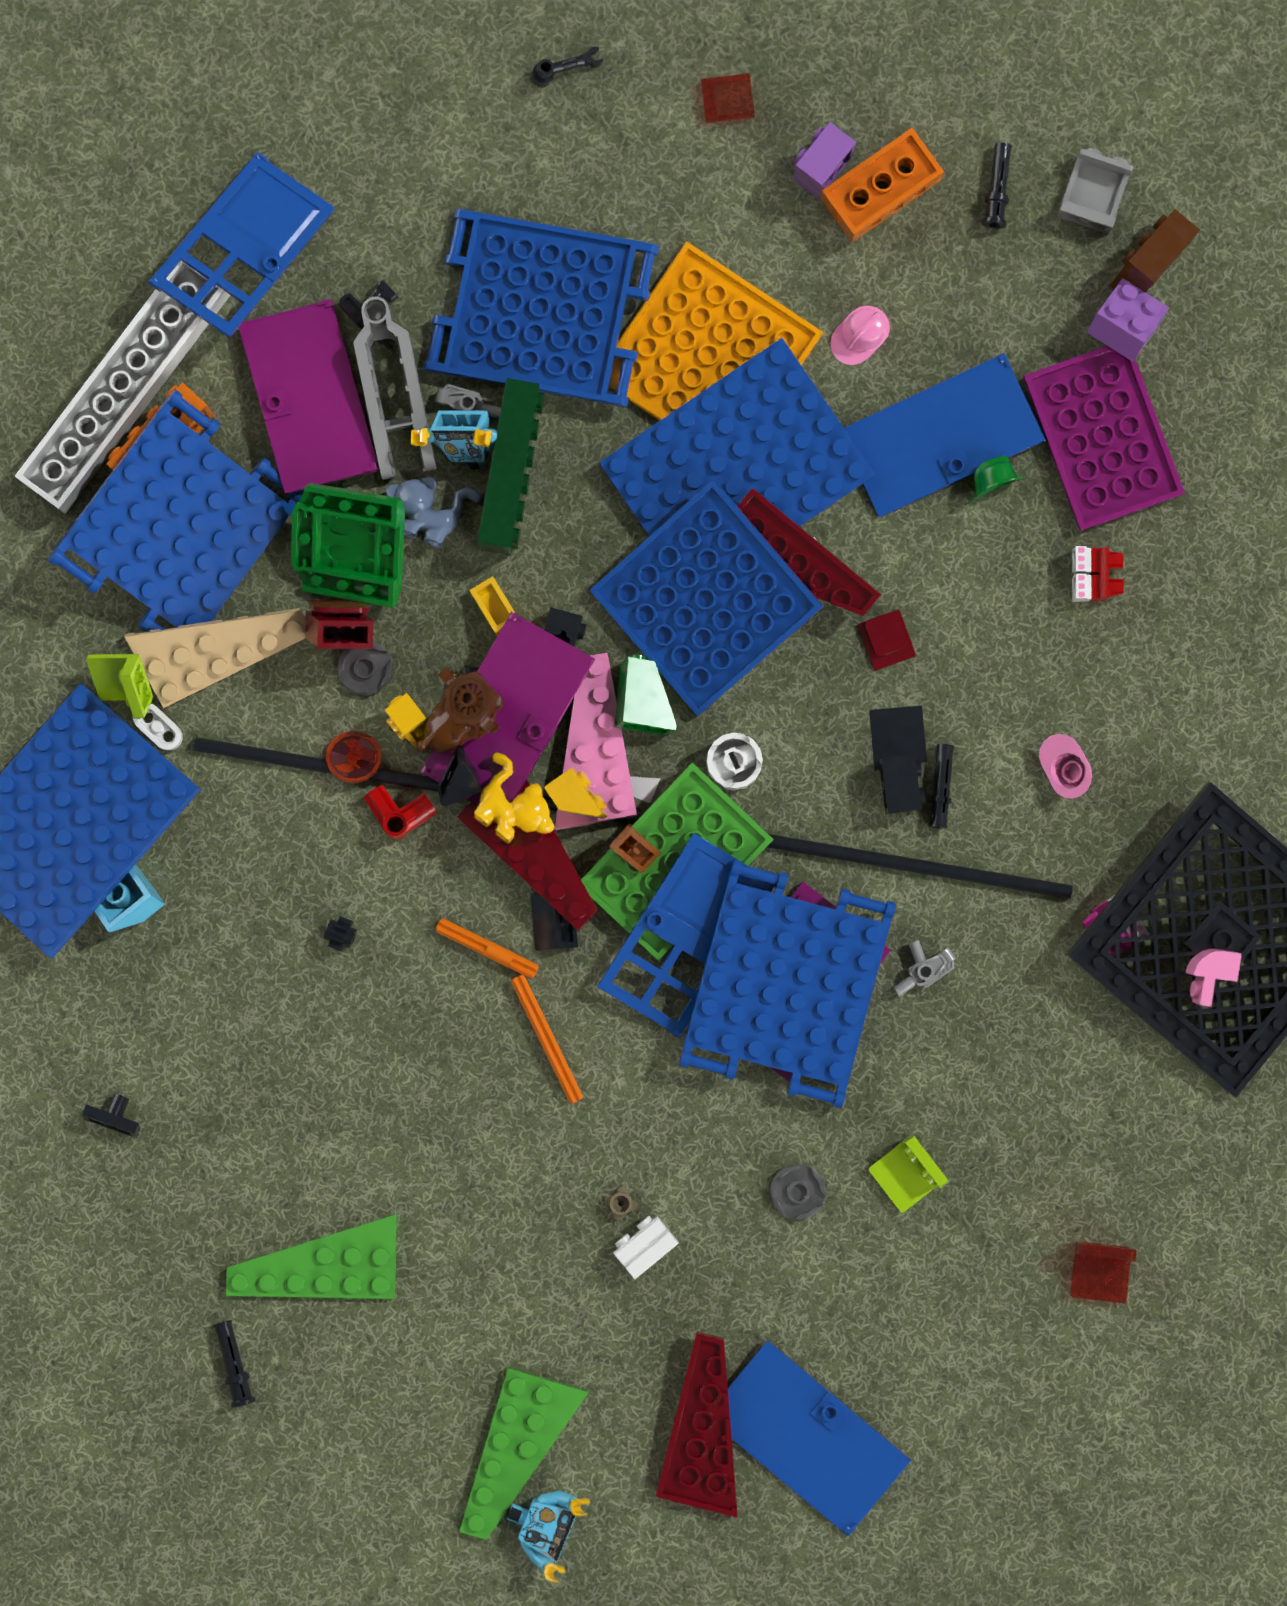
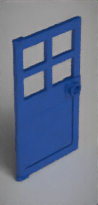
M256 152L250 162L156 274L149 279L148 283L230 338L335 210V207L269 162L268 158ZM202 235L229 253L215 272L188 254L189 250ZM237 259L264 278L250 296L223 278ZM180 261L208 279L194 297H191L166 279ZM216 285L243 303L229 322L201 304Z
M694 832L597 985L599 989L665 1027L668 1032L679 1038L691 1019L699 986L694 990L669 975L668 972L682 951L702 963H706L731 866L734 859L738 860ZM739 875L737 880L738 884L771 892L775 887L774 884ZM645 929L674 945L660 969L631 952ZM626 959L655 976L641 999L612 983ZM663 981L691 998L677 1021L649 1005V1002Z

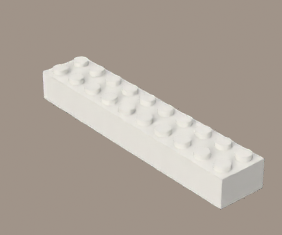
M182 261L166 278L191 297H194L208 280ZM216 285L201 304L217 314L230 297V294ZM155 289L15 477L66 514L208 326V323L164 292H159Z

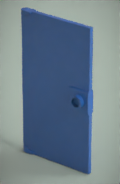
M1005 353L844 427L876 474L863 483L879 518L975 474L978 467L987 460L1002 455L1009 458L1045 441Z
M768 1340L728 1387L732 1439L847 1536L853 1532L860 1521L911 1462L909 1457Z

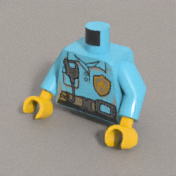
M438 411L431 428H422L420 431L411 430V445L426 446L427 442H433L443 450L448 460L452 462H467L472 470H477L484 465L489 452L494 450L497 438V429H491L487 411Z
M554 1491L541 1494L538 1498L534 1497L529 1510L513 1504L507 1520L522 1525L518 1539L521 1541V1548L531 1562L544 1572V1576L548 1581L558 1583L559 1581L554 1578V1571L565 1572L564 1567L553 1564V1562H558L575 1517L588 1514L581 1510V1504H590L588 1498L578 1499L563 1491Z

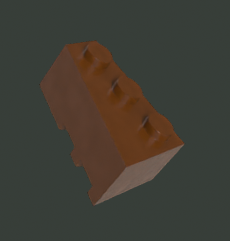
M1176 209L1168 217L1163 214L1153 226L1156 231L1153 234L1148 231L1137 243L1140 246L1139 250L1136 252L1134 249H1131L1121 262L1125 266L1109 286L1115 289L1124 278L1142 291L1147 292L1191 243L1200 229Z

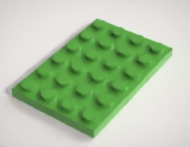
M692 762L632 825L661 852L648 868L641 873L610 848L581 880L591 898L630 934L693 832L748 866L774 839ZM647 929L644 930L638 940L657 960L673 946Z

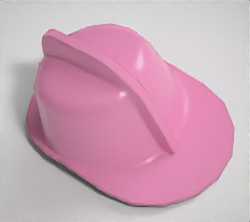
M862 306L852 311L832 334L830 345L836 359L849 365L860 364L868 359L884 343L889 335L890 325L884 312L872 306Z
M1055 734L1043 741L1040 747L1039 759L1056 793L1070 799L1083 795L1091 785L1092 769L1078 743L1065 734Z

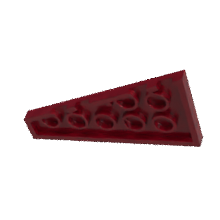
M751 488L738 504L739 509L816 598L864 616L882 595L754 488Z
M526 780L519 794L523 793L526 787L530 785L528 780ZM471 801L457 818L580 931L598 912V909L555 830L543 834L537 831L525 832L518 826H513L514 838L508 844L496 835L498 824L493 821L489 827H486L474 818V812L479 805Z
M696 1331L656 1497L738 1518L724 1338Z

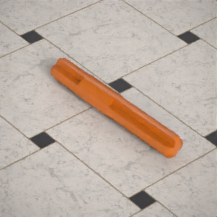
M444 918L436 926L435 931L528 978H534L538 971V964Z

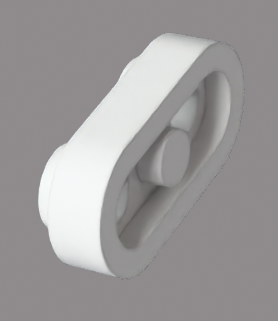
M150 704L147 713L153 714L152 722L146 723L144 719L133 718L135 725L159 748L170 751L180 746L183 739L181 729L157 706ZM167 732H172L174 736L170 742H166L164 739V735Z

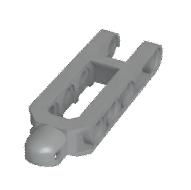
M371 297L362 305L364 327L353 343L382 480L396 477L388 432L410 427L420 431L422 428L429 427L410 335L407 330L392 321L390 308L383 298ZM391 338L398 345L399 360L404 374L411 416L385 421L370 347L374 341ZM427 442L426 446H418L423 472L437 469L432 442Z

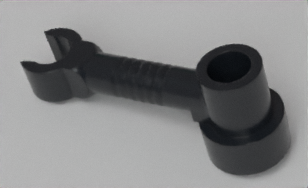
M592 47L588 52L580 56L554 63L549 59H542L534 66L531 72V80L538 87H546L551 83L556 73L582 66L597 68L604 59L593 60L591 58V54L597 53L599 47Z

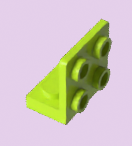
M140 654L88 655L86 662L99 699L102 701H126L127 706L131 709L133 718L144 719L152 702L153 694Z
M913 1135L907 1137L868 1168L878 1184L902 1213L937 1186L941 1188L949 1182Z

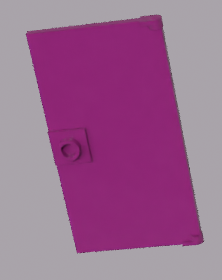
M329 299L317 302L316 304L242 322L239 330L285 495L303 491L309 483L326 485L379 471V464L375 456L339 329L333 301Z
M510 612L477 671L504 699L503 708L496 714L495 720L501 728L493 735L488 732L479 740L472 738L462 745L479 773L482 790L490 783L494 775L502 771V766L492 761L494 753L505 754L513 762V774L501 785L505 797L510 803L513 802L514 798L521 791L595 661L593 657L513 612ZM432 750L420 772L440 783L454 752L441 754ZM482 792L472 795L467 799L479 805Z

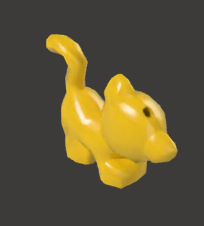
M494 753L492 761L500 764L502 771L494 775L490 783L482 790L480 804L474 812V818L486 827H489L493 821L498 824L496 835L508 844L514 838L513 826H518L525 832L537 831L543 834L552 832L555 826L549 817L550 811L546 800L542 797L541 786L538 783L531 784L526 787L523 793L515 797L512 803L508 802L501 785L513 774V762L505 754Z

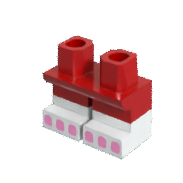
M1075 546L1072 549V575H1074L1072 577V602L1105 601L1109 597L1122 595L1124 593L1123 579H1109V569L1123 568V553L1109 551V547L1087 548V546Z

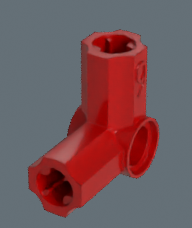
M384 785L374 788L363 797L386 835L392 840L404 839L410 831L438 814L425 793L400 809ZM393 820L402 821V830L397 833L391 832L388 829L390 822Z

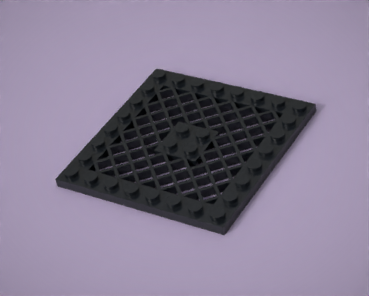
M1208 782L1066 954L1235 1098L1287 1036V988L1278 998V987L1287 986V981H1277L1276 967L1287 966V961L1276 962L1275 947H1287V847L1212 782ZM1212 824H1215L1219 828L1208 830ZM1220 833L1221 848L1209 849L1208 834ZM1227 836L1240 847L1228 848ZM1201 839L1202 850L1191 851ZM1241 851L1242 866L1230 867L1228 852ZM1221 853L1222 868L1210 869L1209 854ZM1248 854L1259 862L1260 865L1249 866ZM1202 855L1203 870L1191 871L1190 856ZM1183 861L1184 872L1173 873ZM1261 869L1262 884L1250 885L1249 870ZM1242 871L1243 886L1231 887L1230 872ZM1269 872L1281 882L1270 883ZM1223 873L1224 888L1212 889L1211 874ZM1204 875L1205 890L1193 891L1191 876ZM1172 878H1185V892L1173 893ZM1166 883V893L1156 894L1160 887ZM1282 887L1283 902L1271 903L1270 888ZM1263 889L1264 904L1252 905L1251 890ZM1244 891L1245 906L1233 907L1232 892ZM1224 893L1225 904L1217 900L1213 905L1212 894ZM1205 895L1206 909L1194 910L1193 896ZM1186 896L1187 911L1175 912L1174 897ZM1167 898L1168 913L1155 914L1154 899ZM1148 903L1149 915L1137 916ZM1272 908H1284L1285 922L1273 923ZM1264 909V924L1253 925L1252 910ZM1245 911L1246 922L1234 912ZM1206 914L1195 927V915ZM1188 916L1189 931L1176 932L1175 917ZM1168 918L1169 933L1157 934L1156 919ZM1149 920L1150 935L1138 936L1137 921ZM1130 925L1131 936L1120 937ZM1285 927L1286 941L1274 942L1273 928ZM1266 928L1267 943L1257 944L1262 936L1255 929ZM1188 936L1182 944L1190 951L1178 952L1177 937ZM1170 938L1171 952L1158 953L1157 939ZM1151 940L1152 954L1139 955L1138 941ZM1120 942H1131L1132 956L1120 957ZM1111 947L1113 951V956L1108 952ZM1267 948L1268 963L1256 964L1255 949ZM1220 949L1241 953V963L1249 954V965H1240L1239 971L1250 970L1251 984L1239 985L1237 980V982L1231 981L1232 986L1220 987L1219 979H1215L1213 991L1214 1008L1202 1009V1005L1194 1003V1010H1182L1181 996H1190V990L1181 991L1180 977L1191 976V974L1186 973V971H1179L1178 957L1191 956L1192 959L1201 951ZM1171 958L1172 972L1160 973L1159 959ZM1152 959L1153 974L1141 975L1140 961ZM1133 961L1134 974L1120 962ZM1269 968L1270 982L1258 983L1257 969ZM1192 975L1193 981L1196 980L1195 975ZM1173 977L1174 992L1162 993L1161 978ZM1154 979L1155 992L1141 980ZM1260 988L1271 989V1002H1259ZM1251 989L1252 1004L1240 1005L1239 991ZM1232 991L1233 1006L1221 1007L1220 992ZM1175 997V1009L1162 998ZM1270 1007V1009L1261 1018L1260 1008ZM1253 1009L1254 1023L1242 1024L1241 1010ZM1234 1011L1235 1025L1223 1026L1222 1012ZM1214 1013L1216 1027L1203 1028L1202 1014ZM1195 1015L1196 1027L1184 1016ZM1252 1029V1031L1243 1040L1242 1030ZM1235 1031L1236 1045L1224 1046L1223 1032ZM1216 1033L1217 1045L1205 1034ZM1225 1051H1234V1052H1233V1054H1232L1231 1056H1229Z

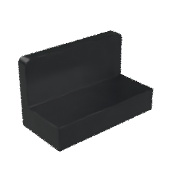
M540 894L532 895L531 905L535 950L578 947L577 929Z

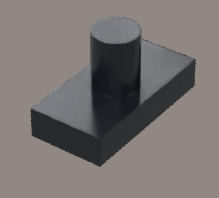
M113 1094L107 1111L86 1104L82 1113L85 1121L136 1139L141 1129L138 1122L123 1117L129 1099L119 1094Z

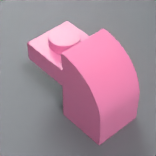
M1207 949L1196 954L1186 969V973L1196 976V980L1192 981L1190 987V996L1193 997L1192 1002L1211 1006L1215 979L1237 982L1242 954L1220 949Z

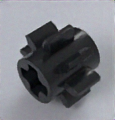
M342 916L339 917L338 921L330 920L323 937L329 940L328 947L337 951H342L343 946L351 948L357 934V929L351 927L353 924L352 920Z

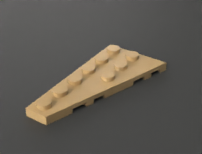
M300 608L269 612L266 615L252 617L242 616L232 620H215L181 625L178 628L165 630L155 629L145 633L124 634V637L133 654H140L147 679L162 707L165 708L305 639L306 619Z

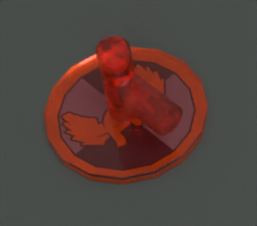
M349 731L340 734L331 741L327 748L326 762L330 772L336 778L344 782L358 783L368 780L377 772L381 765V751L378 743L371 736L363 732Z

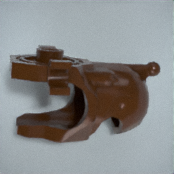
M445 667L438 676L449 687L444 690L441 701L433 708L432 715L427 719L424 727L425 739L419 741L417 747L419 750H424L429 745L438 753L450 754L456 750L457 746H462L472 738L479 740L488 732L493 735L501 728L495 720L496 714L503 708L504 699L493 686L487 683L479 672L476 671L458 677L452 669L449 670Z

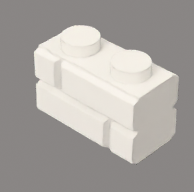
M647 1216L636 1226L639 1229L638 1232L632 1237L627 1233L615 1243L617 1247L614 1251L615 1256L634 1279L679 1244L678 1240L658 1216L653 1219Z

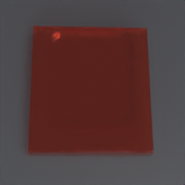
M750 73L701 79L706 123L755 118Z

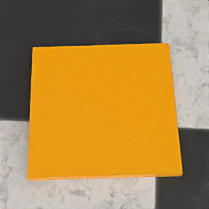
M686 241L651 292L649 300L645 301L618 341L617 348L632 350L638 353L637 361L633 362L627 398L631 403L660 421L780 338H783L798 362L802 365L823 332ZM617 358L614 360L609 388L615 392L617 391L623 361Z

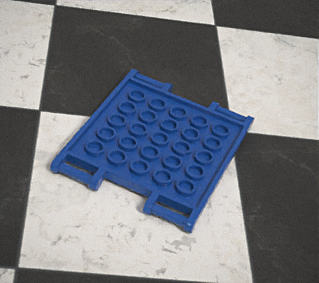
M455 209L454 219L456 221L449 254H446L444 262L448 266L464 267L454 318L439 315L433 316V334L427 361H424L422 370L501 385L506 384L507 378L539 383L540 392L627 408L629 401L627 392L633 362L637 361L638 353L632 350L617 348L627 297L640 301L649 300L650 291H648L654 257L658 255L659 246L625 238ZM466 222H473L467 256H460ZM636 252H641L644 256L637 288L631 287L629 285ZM451 328L445 363H439L438 359L444 329ZM615 358L623 360L616 395L608 393Z
M176 389L170 393L47 559L52 565H59L87 586L86 589L92 594L98 591L105 578L108 577L147 605L149 609L138 624V627L144 632L155 629L165 630L154 622L158 614L177 628L181 625L212 621L292 513L295 504L304 493V491L291 493L289 499L284 501L258 481L261 475L264 474L283 489L280 474L270 466V461L264 457L261 458L249 474L207 442L218 430L220 423L214 418L209 419L188 403ZM174 406L204 428L199 435L169 413ZM69 548L98 570L96 574L91 576L65 557L64 553Z
M734 859L680 1056L679 1066L685 1068L692 1066L725 1075V1078L734 1080L739 1059L791 1072L787 1095L796 1096L798 1094L832 1103L833 1107L841 1109L845 1100L848 1081L896 903L891 901L884 903L851 894L850 890L843 888L840 890L835 909L783 896L788 880L787 873L779 872V874L743 865L742 861ZM741 875L774 884V892L771 893L738 884V877ZM849 904L882 913L881 922L846 913V906ZM697 1047L730 1056L728 1064L691 1055L692 1048ZM801 1075L837 1084L836 1091L831 1092L801 1084Z

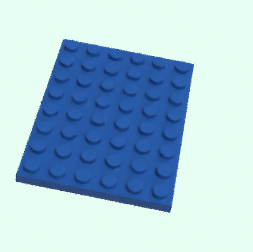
M783 338L774 342L599 462L648 536H651L712 480H715L737 506L751 488H754L796 524L802 526L876 475Z
M82 683L78 685L0 774V912L52 959L201 790Z

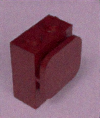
M309 601L311 611H306L305 639L318 649H373L374 621L366 616V613L369 612L367 604L358 601Z

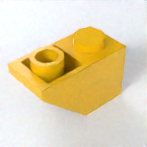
M570 768L544 787L558 809L565 813L605 819L608 816L604 810L607 807L606 803L598 793L595 795L588 787L591 785V781L582 770L578 772Z

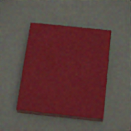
M900 610L889 612L858 624L874 671L916 656Z

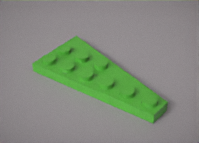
M508 1367L459 1532L487 1540L589 1391Z

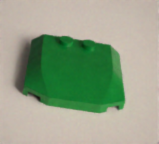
M314 483L306 485L302 497L292 510L291 564L294 571H298L303 582L301 585L303 592L391 608L395 607L402 589L405 507L402 499Z

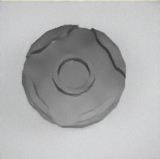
M373 641V649H344L338 660L337 671L341 682L348 690L357 695L369 696L379 693L388 685L392 678L393 664L391 656L384 647Z
M793 1164L785 1166L775 1175L771 1182L770 1195L773 1205L780 1214L789 1219L803 1220L811 1218L820 1211L825 1201L826 1188L824 1180L816 1170L808 1165Z

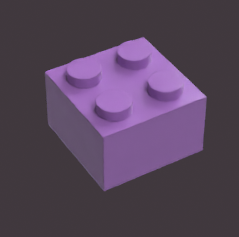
M831 122L825 129L821 126L811 139L813 142L808 150L803 148L794 160L796 164L793 167V170H795L793 180L817 199H820L822 190L833 183L853 158L856 142Z
M1123 278L1097 312L1087 333L1134 362L1161 324L1169 307Z

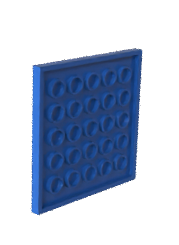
M715 480L706 485L590 589V592L650 661H655L658 671L697 716L702 714L824 607Z

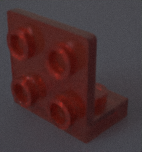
M1076 1241L1070 1296L1073 1298L1126 1303L1131 1261H1136L1137 1250L1127 1246Z

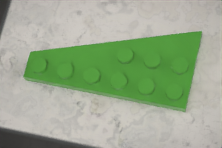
M397 1214L227 1267L226 1296L395 1299Z

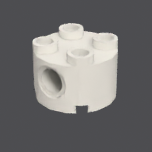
M729 733L722 735L713 742L708 751L706 766L708 774L715 784L726 790H739L748 787L756 780L761 771L763 758L759 746L753 739L740 733Z

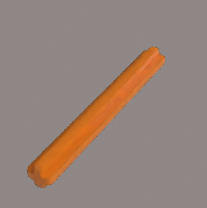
M524 975L515 977L511 980V984L569 1103L572 1104L581 1100L583 1095Z

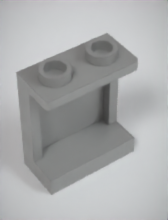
M1081 149L1057 217L1109 234L1115 223V216L1133 166L1128 164V161L1123 158L1103 156L1097 149Z

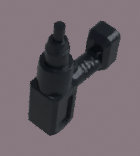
M381 280L376 284L375 289L365 301L371 297H383L387 302L393 303L398 298V295L384 280ZM348 293L341 297L338 307L362 330L364 327L362 317L363 303L360 304L351 293ZM387 339L377 341L380 344H384L388 350L392 347Z

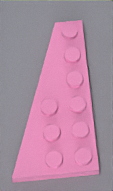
M608 653L590 655L595 661L574 696L563 773L573 768L578 772L582 770L591 781V785L588 787L594 795L598 793L607 805L604 810L608 816L605 819L565 813L557 809L554 830L637 816L622 730L614 728L617 702Z

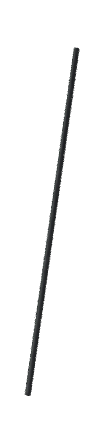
M196 737L194 743V751L332 774L326 759L198 737ZM378 768L377 772L368 779L370 781L438 792L437 787L439 785V782L429 776ZM542 796L547 802L549 811L557 812L558 807L552 798ZM637 812V816L612 820V822L630 823L633 825L644 813ZM772 834L769 835L774 840L766 847L1068 899L1072 895L1073 886L1068 884Z

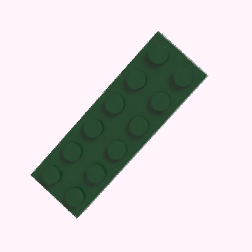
M511 378L506 379L497 438L495 440L477 541L479 550L511 555L512 548L518 549L520 529L516 528L517 521L523 522L525 501H521L522 494H528L530 474H526V469L532 468L535 447H531V441H537L539 420L536 419V414H542L544 393L540 392L539 383Z

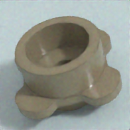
M620 1187L617 1193L612 1196H606L604 1201L605 1205L611 1208L613 1217L616 1220H622L625 1214L630 1211H636L638 1207L637 1202L632 1200L629 1195V1189L626 1187ZM623 1201L624 1205L619 1206L618 1202Z

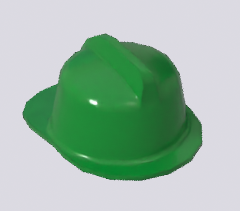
M1002 455L987 460L978 467L974 475L977 497L964 505L977 500L998 487L1025 478V476H1017L1006 456Z

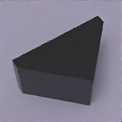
M457 746L437 787L442 806L451 805L482 792L479 773L463 746Z

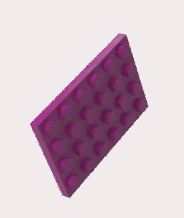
M1106 346L1023 376L1079 532L1185 494L1136 359L1132 362L1114 349Z

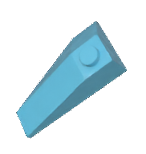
M135 864L98 906L95 913L107 931L113 932L144 922L163 907L165 903Z

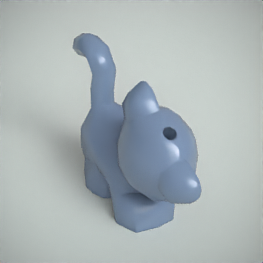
M428 476L421 480L413 479L404 481L400 485L392 484L387 486V496L401 498L405 507V515L410 517V520L406 519L404 522V536L415 539L419 532L425 533L423 542L436 548H440L446 536L457 527L459 517L463 511L464 499H471L474 503H479L482 500V495L476 489L464 487L455 492L451 509L434 511L431 509L434 502L433 494L436 491L437 484L434 477Z

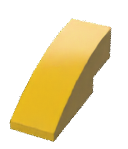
M492 576L469 591L494 633L498 636L510 612L515 613Z

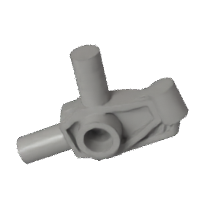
M446 384L437 391L435 403L449 406L455 411H487L488 416L500 418L501 408L485 404L478 392Z
M920 941L911 942L909 947L914 956L915 964L908 968L910 976L893 988L899 996L915 985L927 988L955 968L954 960L956 957L947 947L936 956L926 959Z

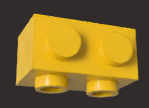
M407 693L403 696L399 695L391 700L389 707L385 709L390 717L386 722L402 741L407 738L416 749L418 748V742L425 739L424 727L427 718Z

